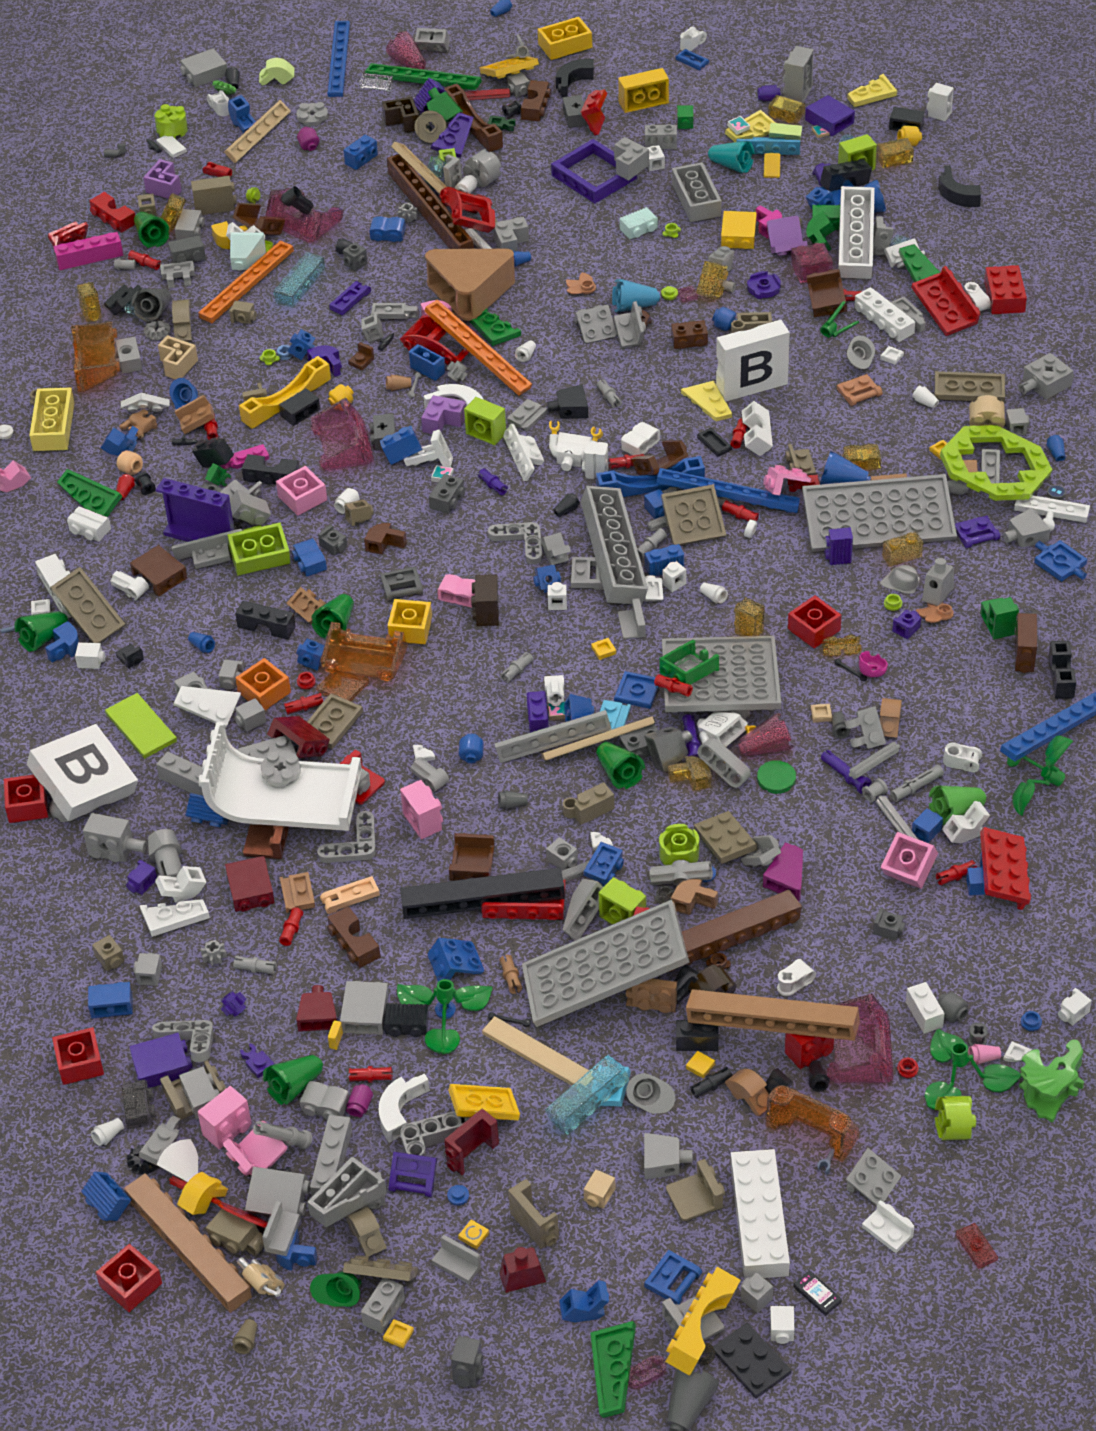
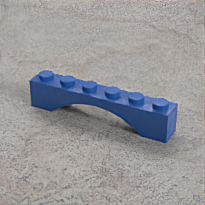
M701 456L682 459L676 465L667 469L705 477V467ZM614 470L596 473L597 487L620 488L623 497L650 493L658 489L662 491L674 487L656 483L658 474L632 476L621 474Z

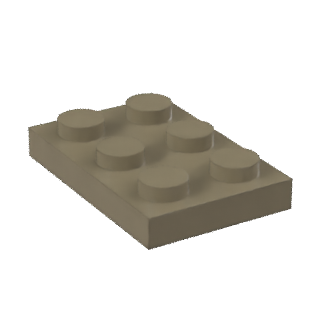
M330 693L307 722L330 739L327 747L333 749L363 713V707Z
M729 811L694 824V830L697 831L699 837L721 864L757 850L755 841Z
M357 1255L355 1258H351V1260L344 1263L343 1272L410 1281L417 1276L418 1267L412 1266V1262L399 1261V1264H391L389 1259L378 1258L377 1261H369V1257Z

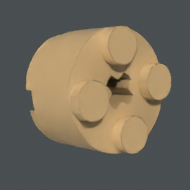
M991 395L980 396L975 402L972 401L969 405L970 426L997 425L1003 428L1005 425L1004 402L1002 400L1000 402L997 397Z

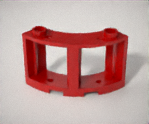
M445 187L441 190V202L444 206L451 207L453 224L486 233L495 228V210L491 209L493 203L490 198L480 194L473 195L461 192L453 187ZM462 210L471 213L479 212L482 221L462 216Z
M428 314L421 316L400 338L403 345L409 351L419 344L444 357L447 365L451 362L456 363L457 360L461 362L469 353L464 348L455 356L448 348L439 343L438 341L448 332Z

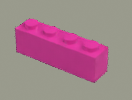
M118 232L53 246L59 270L123 256Z

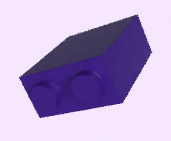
M829 95L807 106L805 110V121L814 126H820L830 132V136H834L854 124L855 111Z
M179 1033L129 1046L141 1090L161 1085L160 1079L168 1076L171 1082L180 1079L179 1075L187 1073L189 1069L193 1068L190 1056H185V1052H188L185 1039L180 1040Z

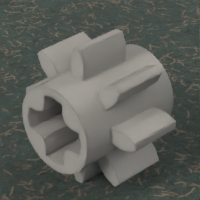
M405 203L398 208V217L405 219V222H412L414 219H417L418 211L417 208H413L412 204Z
M458 360L456 363L451 362L447 367L449 370L447 375L456 382L459 379L463 381L468 375L465 372L467 367Z
M216 940L206 942L205 948H201L203 962H209L211 966L218 963L222 964V958L227 957L224 943L219 944Z

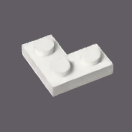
M139 393L121 401V408L127 409L128 412H138L142 408H151L152 411L159 412L169 407V399L145 393Z

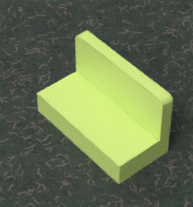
M771 123L769 138L801 141L802 126Z

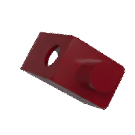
M314 985L311 988V993L302 994L296 1017L298 1032L330 1030L333 1022L337 1021L332 993L324 992L323 986Z
M518 1247L514 1252L503 1256L499 1275L505 1293L546 1282L534 1248Z

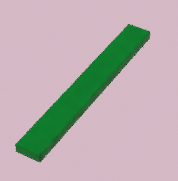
M371 63L365 70L366 76L422 84L428 78L439 82L441 86L449 87L458 84L462 89L476 90L482 82L481 77L375 63Z

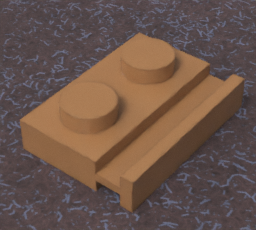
M308 872L289 875V878L284 879L280 877L286 913H289V910L295 907L301 910L315 908Z

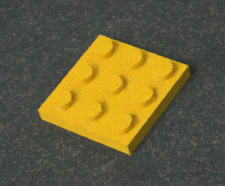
M517 56L479 68L481 74L500 79L506 77L508 73L517 74L522 69H534V66L539 65L538 58L528 56L520 58Z

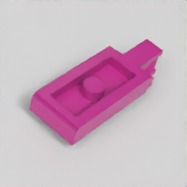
M262 444L234 453L229 462L225 465H220V467L223 469L230 467L242 468L247 454L264 456L265 460L270 458L265 446Z

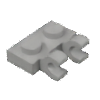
M193 261L160 265L162 280L167 279L168 289L175 288L174 278L183 277L185 286H191L190 276H195Z
M876 706L856 711V718L844 721L846 729L860 725L862 736L850 739L852 747L865 744L866 748L870 749L886 744Z

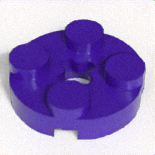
M766 271L756 272L747 281L749 293L757 299L769 298L780 292L781 280L774 273L772 276Z

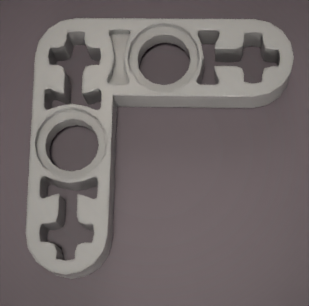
M537 523L495 524L488 528V537L492 541L525 540L526 561L529 564L535 565L542 561L540 526ZM514 530L518 531L517 534H511L510 532ZM530 530H534V535H531ZM536 542L537 545L531 546L529 543ZM532 552H535L536 557H532Z
M369 811L358 813L356 817L357 842L323 844L317 851L319 860L323 863L372 859L376 853L374 815ZM365 818H367V826H364L363 823ZM364 833L371 834L369 838L361 837ZM344 850L352 851L349 855L342 854Z
M211 1021L158 1022L153 1025L154 1039L179 1033L180 1040H191L190 1054L192 1061L204 1062L209 1059L214 1034Z

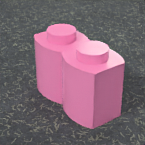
M445 575L438 588V599L472 608L471 596H475V594H472V582H475V580L462 579L457 575Z

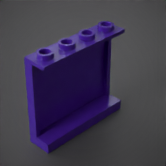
M163 478L156 488V492L163 493L168 525L163 531L164 536L190 542L234 530L228 494Z

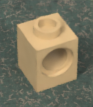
M595 1170L583 1189L584 1201L592 1207L598 1206L604 1209L616 1189L615 1177Z

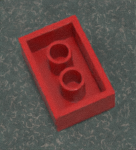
M1019 265L986 267L984 284L991 301V314L1025 313L1027 296Z

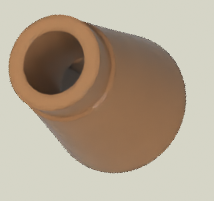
M393 374L386 376L387 390L395 391L411 388V377Z

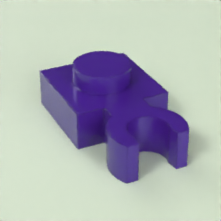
M250 1043L249 1049L251 1052L246 1053L241 1049L240 1054L243 1059L247 1060L245 1061L246 1066L257 1078L263 1076L265 1068L275 1063L263 1051L256 1053V1047Z

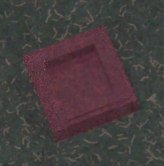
M692 285L677 289L682 303L698 299V295Z

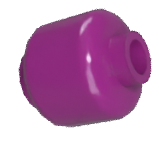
M304 127L297 134V140L303 150H315L320 143V139L313 128Z

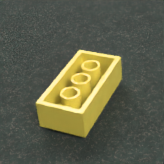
M72 388L37 389L30 429L33 451L68 450L74 410Z

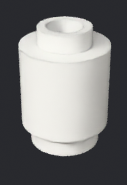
M472 175L465 176L455 186V189L471 194L477 187V179Z
M347 488L335 500V509L339 513L344 514V503L360 500L358 492Z

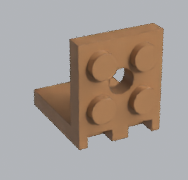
M649 979L626 989V997H628L626 1006L639 1007L642 1010L654 1009L662 1013H676L677 982Z

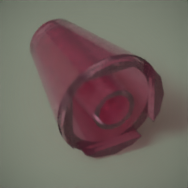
M407 31L397 33L395 35L396 38L394 40L391 39L386 47L389 57L407 68L424 70L426 61L412 35Z
M779 712L740 738L741 743H738L741 754L745 753L748 757L794 748L793 745H789V741L792 739L784 720H779L778 718L781 716Z

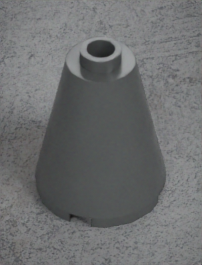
M143 288L133 295L131 304L134 307L135 315L139 319L149 322L161 316L171 302L172 296L165 288Z
M676 1368L667 1417V1424L670 1425V1430H690L717 1391L719 1381L704 1371L702 1374L694 1372L695 1368L690 1376Z

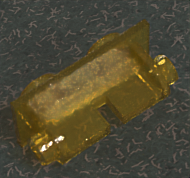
M861 636L828 637L822 642V647H826L823 648V655L828 657L841 656L840 649H844V655L858 654V652H861V644H859Z

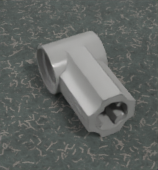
M423 758L416 759L410 767L411 772L420 778L425 786H429L433 790L432 793L449 782V777L442 768H434Z

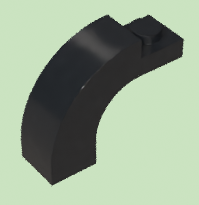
M594 59L574 60L566 63L557 71L556 89H558V93H561V98L568 97V88L573 82L578 80H594Z
M951 165L944 166V172H941V176H939L938 189L940 194L949 202L959 206L980 207V185H963L956 182L952 177Z

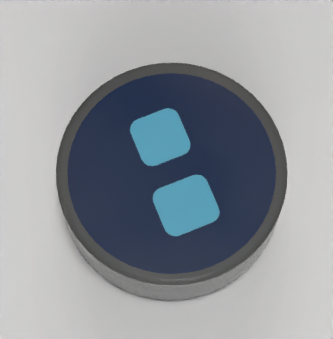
M1052 485L1047 490V497L1063 500L1066 490L1060 485Z

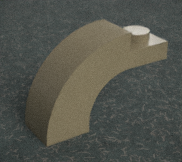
M190 299L173 300L172 319L174 337L185 342H192Z

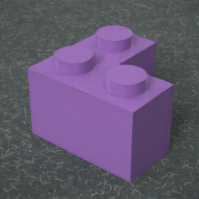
M159 159L143 177L146 193L174 200L181 192L180 178L178 175H175L173 162Z
M433 395L421 417L422 431L433 434V431H442L444 424L462 427L465 420L464 408L466 407V401Z

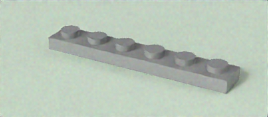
M604 710L495 743L500 763L612 729L607 712Z

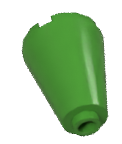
M938 785L933 787L929 793V797H932V803H929V808L932 812L943 817L942 825H945L952 815L964 816L974 801L980 802L983 806L986 802V794L979 787Z

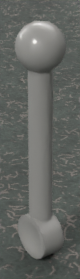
M419 372L415 374L412 389L407 393L409 398L415 396L414 390L418 380L421 378V373Z

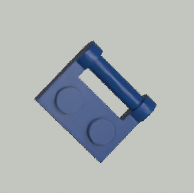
M668 1250L644 1282V1287L666 1300L671 1298L675 1305H680L685 1292L693 1281L701 1276L702 1269ZM683 1270L687 1271V1276L676 1291L669 1290Z

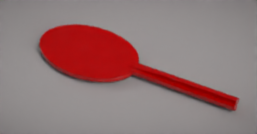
M175 1176L169 1179L170 1184L182 1190L187 1182ZM216 1197L212 1198L211 1203L217 1204L225 1211L264 1228L267 1227V1221L242 1209L223 1203Z

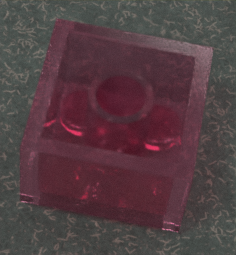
M824 243L791 248V264L800 283L807 282V275L833 269V261Z

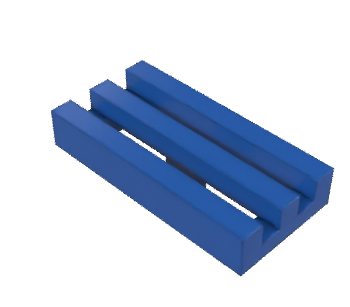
M687 49L676 55V60L699 71L702 67L704 68L705 65L709 64L708 59Z

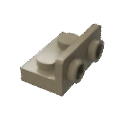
M788 444V451H785L786 462H790L789 470L798 468L807 473V475H816L809 449L794 451L792 444Z

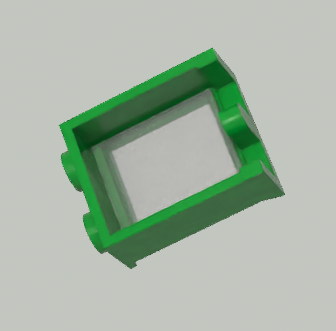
M691 640L659 658L661 675L668 678H677L680 682L690 685L714 671H719V655L715 654L709 659L707 649L699 651V655L696 654L695 640Z

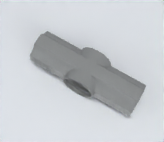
M677 860L672 865L656 866L650 869L652 885L673 883L678 886L685 880H711L713 877L710 861L689 863L685 860Z

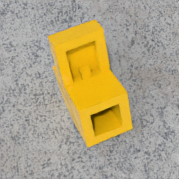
M227 221L211 225L215 243L221 248L230 249V240L226 236ZM245 225L239 227L244 232L248 230L247 226Z
M200 1172L187 1182L177 1205L192 1215L206 1214L212 1198L225 1197L228 1188L223 1186L219 1179Z

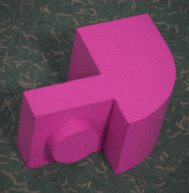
M761 205L756 208L759 234L769 239L767 221L782 218L779 210L776 209L771 212Z

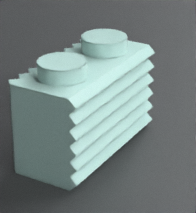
M647 207L620 218V230L629 239L638 238L658 228V218Z

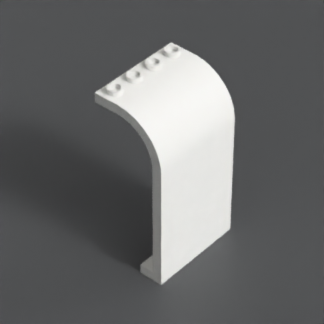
M216 722L215 729L211 731V745L207 746V760L204 759L203 775L199 776V787H202L204 799L213 811L222 817L240 823L349 831L362 772L360 758L352 757L351 765L299 761L301 768L299 778L295 782H289L288 786L274 787L266 783V780L262 777L261 764L264 759L251 757L236 750L227 739L224 722ZM284 767L277 768L278 771L285 769Z

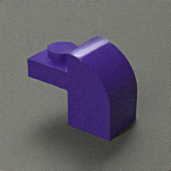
M321 345L307 350L308 362L319 356L329 363L330 371L334 377L341 375L340 369L342 365L339 359V351L336 348Z

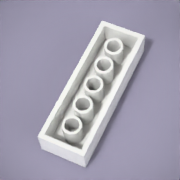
M841 186L838 269L840 270L841 278L871 279L874 228V188Z
M775 1149L731 1152V1174L744 1279L747 1277L751 1278L756 1272L763 1278L789 1276L790 1262Z

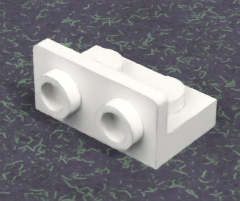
M915 238L885 248L884 252L892 268L896 266L902 268L905 266L898 253L899 248L912 244L918 247Z
M881 1200L877 1203V1209L862 1223L863 1229L895 1253L914 1234L912 1222L908 1218L902 1217L891 1205L885 1204Z

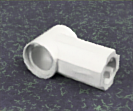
M116 571L110 580L112 586L124 591L129 598L132 597L135 601L149 589L148 583L142 577L135 579L121 571Z
M563 675L544 676L547 700L552 706H559L564 701Z

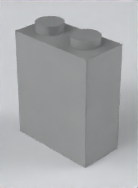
M214 48L180 60L181 74L185 75L188 82L192 83L195 87L225 77L227 63Z
M346 981L340 1018L343 1033L383 1035L386 1004L389 998L388 983Z
M253 1167L245 1211L251 1214L271 1216L276 1201H280L283 1211L300 1214L301 1219V1216H304L306 1212L304 1199L305 1194L309 1193L310 1181H308V1177L305 1174Z

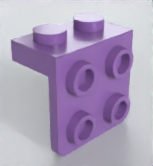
M798 216L767 221L772 254L777 253L778 256L786 255L787 251L793 250V253L803 252V248L808 247L807 241L802 239Z

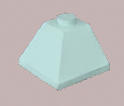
M231 232L230 259L232 270H247L266 253L264 233Z

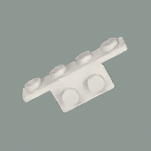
M510 424L508 429L505 430L503 437L523 481H528L534 471L533 464L542 465L544 459L535 439L531 436L519 435L515 425Z

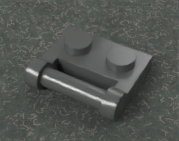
M416 566L380 573L387 602L393 601L394 598L413 594L423 595V588ZM413 585H415V587L406 588V589H401V590H396V591H391V590H393V589H398V588H403V587H408V586H413Z

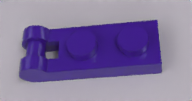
M355 281L329 304L330 310L344 315L364 296L371 293V287L363 286L362 283Z

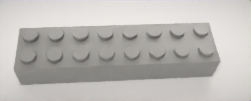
M586 486L581 499V505L607 603L632 604V599H640L642 605L648 591V586L621 489Z

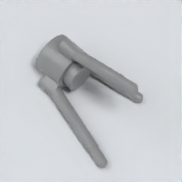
M517 34L520 45L517 46L516 53L506 56L507 59L517 56L520 58L531 57L528 48L524 46L520 35Z

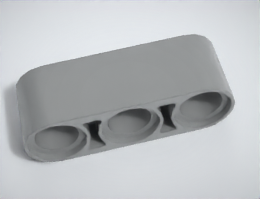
M709 738L698 748L699 757L730 786L740 787L750 778V769L716 738Z

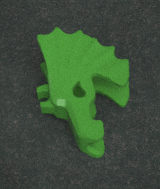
M1075 1039L1066 1044V1049L1069 1052L1063 1057H1056L1049 1066L1043 1065L1038 1049L1030 1050L1022 1056L1025 1066L1021 1067V1078L1024 1081L1019 1084V1087L1024 1091L1027 1108H1033L1038 1118H1046L1050 1122H1054L1065 1100L1070 1095L1076 1097L1079 1091L1078 1088L1082 1090L1084 1087V1081L1078 1077L1077 1072L1082 1064L1083 1049L1080 1042ZM1059 1065L1065 1066L1064 1069L1058 1070Z

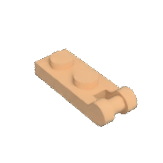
M373 876L326 891L320 895V899L325 904L327 914L337 912L338 909L380 896Z

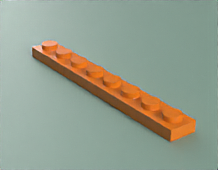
M279 241L198 312L199 318L213 323L233 305L235 300L238 301L294 251L293 246Z
M435 300L425 307V313L518 396L531 389L532 383L439 300Z

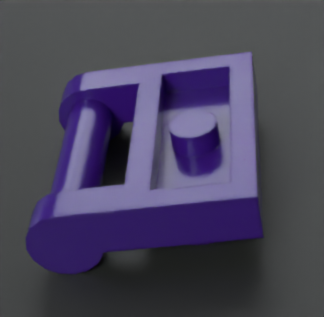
M987 515L955 523L956 533L965 548H970L974 544L989 540H1000L999 530L995 529Z
M393 1152L388 1190L396 1192V1190L425 1194L426 1197H432L437 1158ZM398 1175L426 1179V1185L398 1181Z

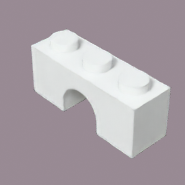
M753 401L742 410L743 423L750 428L744 434L745 447L757 455H763L773 447L770 416L767 409Z

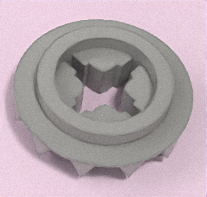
M159 320L151 321L144 328V335L152 340L163 339L171 332L170 325L165 320L161 322Z

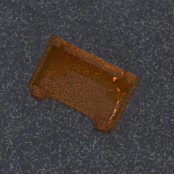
M112 321L71 326L78 393L86 392L116 376L117 372L120 371L119 361H116L114 338H118L117 329L113 328Z
M331 622L320 661L325 671L380 678L384 681H390L395 678L407 651L404 632L395 631L393 637L387 634L386 638L352 634L351 629L344 631L340 628V623Z
M784 1085L775 1087L767 1097V1127L776 1131L781 1125L791 1127L795 1120L831 1136L829 1146L833 1147L835 1151L833 1158L841 1162L845 1161L857 1142L860 1133L857 1124L847 1114Z

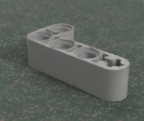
M455 1111L404 1125L400 1130L404 1153L426 1156L425 1147L445 1142L444 1139L471 1117H460L456 1115Z

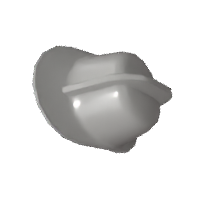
M865 336L854 337L847 349L848 360L859 369H866L870 366L875 354L874 344Z
M901 565L892 569L880 584L888 589L912 594L915 593L920 578L913 567Z
M637 1074L627 1084L626 1095L629 1101L649 1113H665L674 1106L675 1092L672 1087L650 1074Z

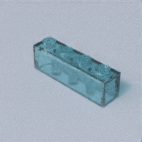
M306 252L288 275L283 278L278 287L274 289L275 303L293 308L325 270L324 257Z
M605 1056L545 1109L550 1121L568 1135L630 1080L624 1066L611 1056Z

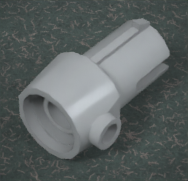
M157 830L149 835L147 839L149 858L151 861L156 862L160 876L176 877L182 868L179 859L182 848L173 830Z

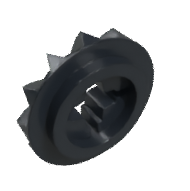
M140 1144L135 1149L131 1148L130 1154L127 1155V1165L136 1174H149L159 1166L146 1160L141 1164L139 1153L144 1145L141 1146Z

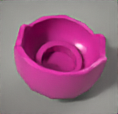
M865 651L859 656L858 665L863 675L867 677H881L886 673L888 663L879 654L871 656L869 651Z

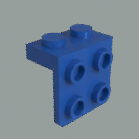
M438 938L428 952V958L438 981L442 979L451 980L455 972L482 974L484 972L479 955L471 941Z

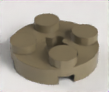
M435 111L423 112L415 122L416 134L427 143L435 142L439 135L447 128L444 117ZM430 122H432V124L435 125V128L432 131L427 129V126L430 124Z

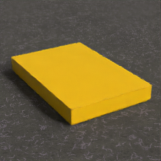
M450 1084L448 1091L457 1116L472 1117L483 1108L495 1119L519 1120L520 1112L511 1088Z

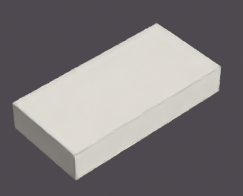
M163 136L156 139V143L173 158L187 152L186 148L173 136Z

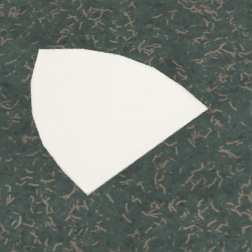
M191 1139L179 1140L164 1149L157 1162L158 1166L187 1182L198 1173V1154Z

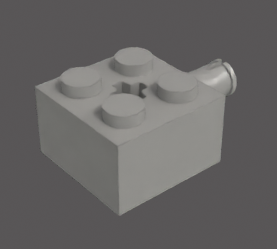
M1049 353L1024 366V383L1019 384L1018 389L1023 395L1034 390L1046 400L1072 386L1074 371L1053 354Z
M91 813L83 829L88 855H91L93 858L98 859L101 857L113 862H126L131 850L145 853L147 850V841L132 838L129 820Z

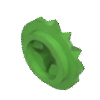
M218 80L212 83L215 90H222L224 94L232 95L236 93V88L228 83Z

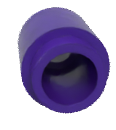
M765 85L757 88L758 100H762V102L777 101L778 97H780V88H777V85Z

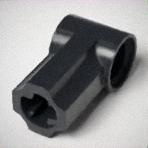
M293 186L281 195V200L287 207L293 206L303 214H309L313 208V203L304 197L296 186Z
M684 965L680 969L677 978L674 980V982H677V1004L689 994L688 986L691 981L695 983L698 980L697 975L699 972L688 965Z

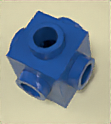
M819 187L814 188L806 196L811 209L812 205H834L833 196L830 191Z
M301 329L298 334H293L289 341L292 344L287 352L302 360L307 350L314 348L315 345L312 343L315 337Z
M555 565L534 568L536 575L533 576L534 585L539 590H544V593L548 592V585L561 582L559 571L556 572Z
M307 638L303 645L300 644L296 652L298 655L297 663L318 671L325 659L328 646Z

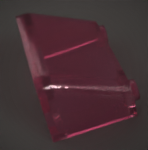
M290 188L270 191L266 216L284 218L286 221L283 231L306 242L317 241L342 220L344 210L339 207H332L326 212L312 209L306 215L293 206L287 207L282 202L281 195Z
M346 397L311 417V429L315 435L318 434L321 437L324 454L320 456L321 460H319L324 470L332 471L367 465L374 461L365 422Z
M873 993L834 1004L858 1007L860 1023L855 1041L834 1039L835 1062H831L829 1068H827L829 1079L835 1083H886L893 1081L890 1021L887 1012Z

